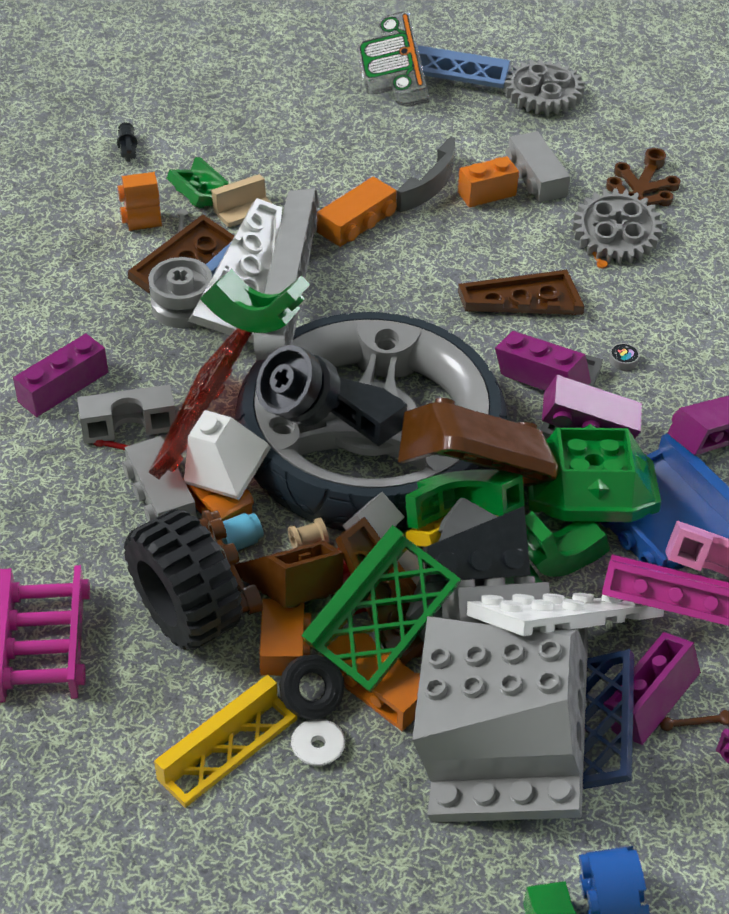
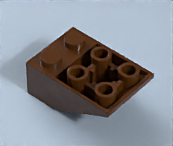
M320 541L237 563L234 566L244 582L250 585L255 584L261 593L272 598L281 606L294 608L302 602L327 598L329 594L336 593L343 585L344 552L325 541Z

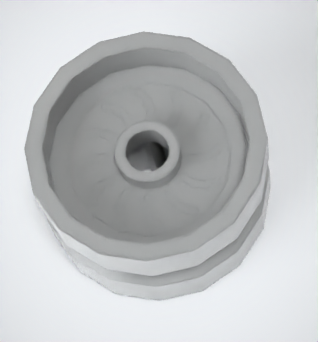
M177 257L162 261L152 268L148 279L152 314L157 321L175 328H187L197 325L188 322L212 278L211 270L207 265L197 259Z

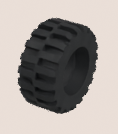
M173 509L132 530L124 542V549L126 550L124 556L128 562L127 568L133 578V584L137 592H139L145 608L149 610L152 619L160 626L163 634L169 637L171 642L179 646L180 649L196 650L237 626L243 613V606L240 604L242 598L241 593L237 589L238 583L230 570L231 566L227 558H224L217 541H214L210 536L211 533L208 529L202 526L200 520L195 516H191L189 512Z

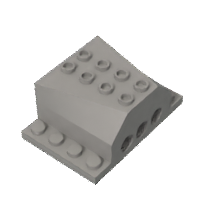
M427 616L412 741L431 780L427 814L430 821L464 822L582 818L588 648L587 627L572 630L555 628L554 632L548 633L533 630L532 635L522 636L495 625Z

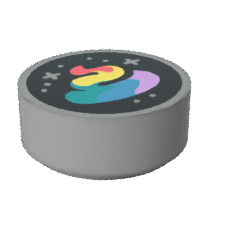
M619 343L611 348L609 362L618 370L629 371L638 365L640 353L631 344Z

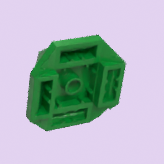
M592 424L585 428H556L546 441L558 464L557 479L527 486L528 510L537 513L542 511L550 517L562 521L633 522L645 517L649 513L655 514L660 512L661 498L654 461L643 453L628 428H596Z

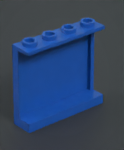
M664 434L661 436L659 449L647 455L654 461L661 498L660 512L655 514L649 513L645 517L633 522L600 523L605 528H610L618 536L622 547L626 550L630 549L639 561L679 570L685 566L668 560L665 552L676 522L680 521L729 539V487L698 456L692 454L669 434Z

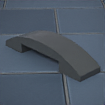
M450 136L437 149V163L421 180L410 177L397 190L396 211L404 212L427 202L447 184L454 167V137Z

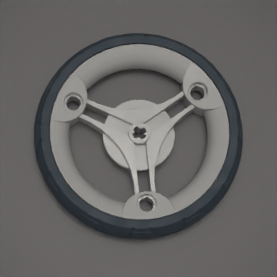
M355 312L321 318L295 328L292 345L301 347L313 355L328 360L335 367L357 364L361 370L365 371L359 382L384 388L401 398L407 404V411L417 407L405 392L396 388L395 377H404L416 372L440 385L451 396L457 406L505 420L507 418L505 399L501 387L483 358L462 339L452 333H448L447 330L437 325L399 314ZM256 360L244 378L239 390L235 420L266 441L271 447L253 476L254 479L283 507L313 523L314 519L321 518L326 527L346 531L343 525L370 500L383 492L404 516L396 525V528L400 531L413 529L408 527L405 495L418 489V481L454 471L495 470L437 454L408 462L420 469V471L398 477L366 479L333 473L312 464L301 455L328 449H345L359 455L378 456L387 454L399 458L402 431L382 445L377 446L331 412L319 423L309 426L299 425L267 412L260 405L256 394L257 377L265 360ZM375 375L387 377L386 383L374 382Z

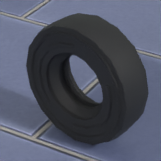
M317 654L303 655L291 661L283 671L279 683L280 696L286 708L297 717L307 720L324 718L334 712L341 703L345 690L344 678L340 669L326 657ZM308 673H316L324 681V693L316 701L306 700L300 693V680Z

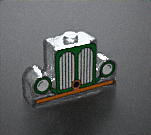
M406 10L383 17L379 23L381 37L360 41L356 44L360 60L359 63H355L358 78L363 77L366 91L369 95L393 91L395 101L400 106L412 107L429 103L410 11Z

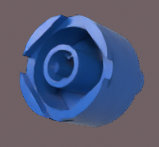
M634 846L587 852L578 856L581 870L579 881L583 899L588 898L590 909L587 910V914H650L649 904L641 905L644 902V891L647 890L638 853L636 850H633Z

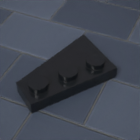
M524 506L423 548L424 552L461 578V580L525 577L531 575ZM425 563V569L431 568ZM440 574L426 576V583L448 581Z

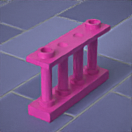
M612 554L602 595L729 626V582Z
M74 565L73 583L21 585L20 582L14 581L12 568L0 569V703L6 702L7 689H13V685L68 682L71 699L78 698L79 685H85L86 683L85 664H80L83 604L85 599H90L89 579H83L81 565ZM72 597V607L68 611L18 613L17 609L14 610L15 603H20L21 599ZM70 624V639L16 641L15 638H12V631H17L19 627ZM69 653L68 668L13 671V668L9 667L10 659H15L18 655Z

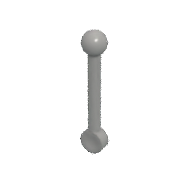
M185 209L177 212L180 218L177 233L184 228L185 218L188 217V211Z

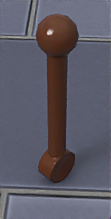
M723 710L719 715L676 720L665 717L660 723V727L664 731H670L673 727L709 723L729 725V711Z

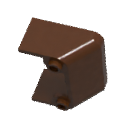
M436 398L434 403L404 412L399 463L404 464L440 454L499 471L523 475V487L557 479L558 464L543 432L537 429V425L534 423H516L455 405V401L448 398Z

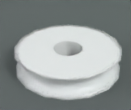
M326 719L308 720L295 729L291 737V747L294 754L304 763L311 766H325L341 756L345 748V736L342 729L332 721ZM320 740L325 745L321 748H316L312 746V743Z

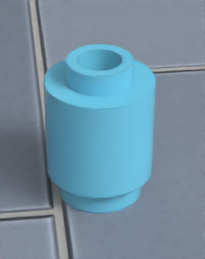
M243 513L223 521L227 538L221 540L223 544L234 543L237 551L256 544L258 539L264 536L261 522L255 513L249 515Z

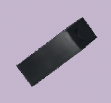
M340 378V393L331 413L377 446H380L402 431L407 404L384 388Z

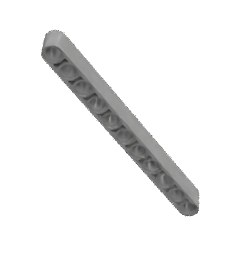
M316 188L288 191L264 294L280 293L301 275L304 278L306 277L317 222V212L319 211ZM299 311L287 325L279 330L269 333H254V351L257 361L266 360L279 347L292 345Z

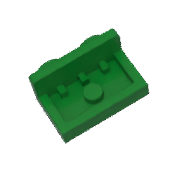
M201 157L194 158L191 170L169 169L166 178L175 186L176 191L186 196L190 200L189 202L198 208L213 206L211 190L229 184L224 177Z

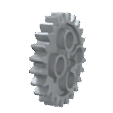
M539 59L538 63L529 60L528 65L520 62V67L514 65L513 70H508L506 81H504V92L506 93V98H511V104L518 103V109L526 107V112L533 109L536 114H539L540 111H544L546 115H549L550 111L559 114L560 109L568 112V107L575 108L576 104H580L584 93V81H581V75H577V70L570 71L569 65L561 67V62L552 64V60H549L547 63H544L542 59Z
M614 188L613 194H609L606 189H603L602 196L593 192L592 199L585 197L584 204H579L577 212L574 213L572 231H575L574 239L580 240V248L587 247V255L595 251L597 252L596 259L606 257L608 263L612 259H616L617 263L621 265L622 259H626L629 264H632L633 257L642 261L644 254L650 256L652 248H657L662 234L663 221H659L661 214L654 212L655 204L647 206L648 198L639 200V193L637 192L633 196H629L628 189H625L623 194H619L617 188Z

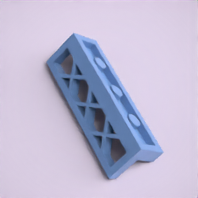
M415 45L421 75L504 89V81H506V75L508 70H510V60Z

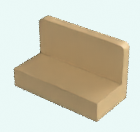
M260 174L211 190L214 212L227 227L241 224L257 198L273 204L266 198L265 179Z

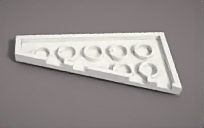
M258 198L254 201L204 293L232 268L249 287L264 294L281 224L282 207ZM199 300L188 322L254 343V332L244 331L226 323L215 315L201 300Z
M573 593L572 599H564V596L559 594H543V599L534 600V596L515 594L512 600H503L502 596L482 595L481 601H467V616L522 636L532 635L533 630L548 633L554 632L555 628L572 630L605 625V621L621 623L625 622V618L643 620L664 617V610L605 595H602L601 598H594V595L586 593Z

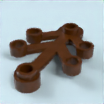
M649 148L646 150L644 158L646 166L639 180L630 170L629 164L618 162L614 167V174L617 177H609L607 179L606 189L613 192L614 188H617L619 194H623L625 187L622 185V179L619 178L621 177L633 190L629 191V196H633L637 192L639 193V200L648 198L647 206L654 204L670 206L673 201V194L670 191H677L681 180L676 176H667L665 179L650 182L655 171L664 166L666 152L660 148ZM659 191L656 195L643 197L646 193Z
M209 510L202 511V519H199L200 524L205 526L211 533L210 536L213 540L217 541L224 558H227L231 566L230 570L238 583L237 589L241 593L242 601L240 604L243 606V613L251 615L263 611V604L255 584L245 587L234 564L239 563V555L234 543L223 544L221 540L227 538V533L217 510L212 512Z

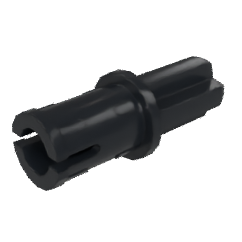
M124 122L118 126L119 137L117 139V146L120 149L121 157L125 158L126 162H130L131 159L136 158L138 142L134 135V126L131 123Z

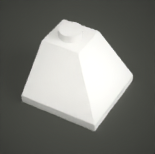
M204 410L188 435L184 481L188 485L239 500L271 447L266 441L233 418Z

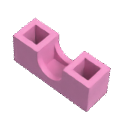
M677 521L665 550L668 560L699 571L702 568L710 569L729 577V539Z

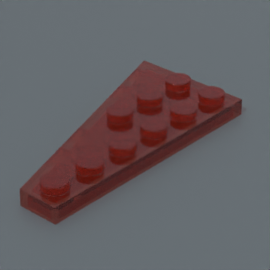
M236 328L198 370L149 470V473L157 479H160L168 470L173 473L182 462L184 457L181 454L187 449L188 435L204 410L208 409L212 400L215 401L225 388L223 383L232 373V366L240 356L252 332Z

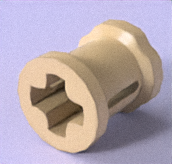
M316 518L314 523L302 527H288V537L292 548L320 541L329 543L327 528L321 518Z

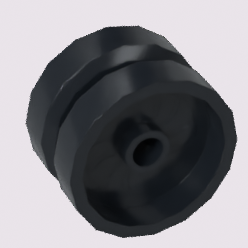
M294 345L279 347L271 353L262 364L256 383V394L259 403L267 412L303 426L317 424L326 418L336 405L340 393V378L336 367L328 360Z

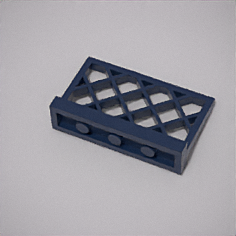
M630 649L587 658V671L592 674L586 679V700L591 704L585 709V731L590 735L584 740V755L597 741L606 746V748L593 762L584 756V763L588 768L583 772V789L632 781L634 654ZM623 663V669L613 680L605 675L613 665ZM601 679L608 685L594 699L587 693ZM618 691L622 694V700L611 711L604 706V702ZM598 710H601L607 716L593 730L586 723ZM617 722L621 725V732L610 743L602 736ZM614 754L619 756L620 770L604 772L601 769Z

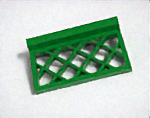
M392 525L301 636L311 648L321 653L358 684L372 693L426 626L427 616L433 617L461 583V578L408 540L403 532ZM406 550L418 557L419 570L399 572L398 560ZM423 562L431 568L424 569ZM394 567V573L387 574ZM440 574L449 581L441 592L426 593L425 576ZM420 576L422 594L401 597L400 579ZM395 580L397 597L376 600L375 588L381 581ZM371 594V601H365ZM434 599V601L428 607L427 600ZM423 601L424 613L417 620L404 621L402 603ZM397 604L399 622L379 624L377 606ZM372 607L374 625L354 627L353 615L361 608ZM348 622L349 628H347V629H342V628L345 626V624ZM412 627L405 635V628ZM400 628V643L395 648L381 649L380 631ZM375 632L376 650L356 652L354 634ZM349 635L351 653L335 655L327 648L336 636ZM389 655L387 659L383 662L382 656ZM377 656L378 670L368 681L358 673L357 659ZM344 660H352V667L345 663Z

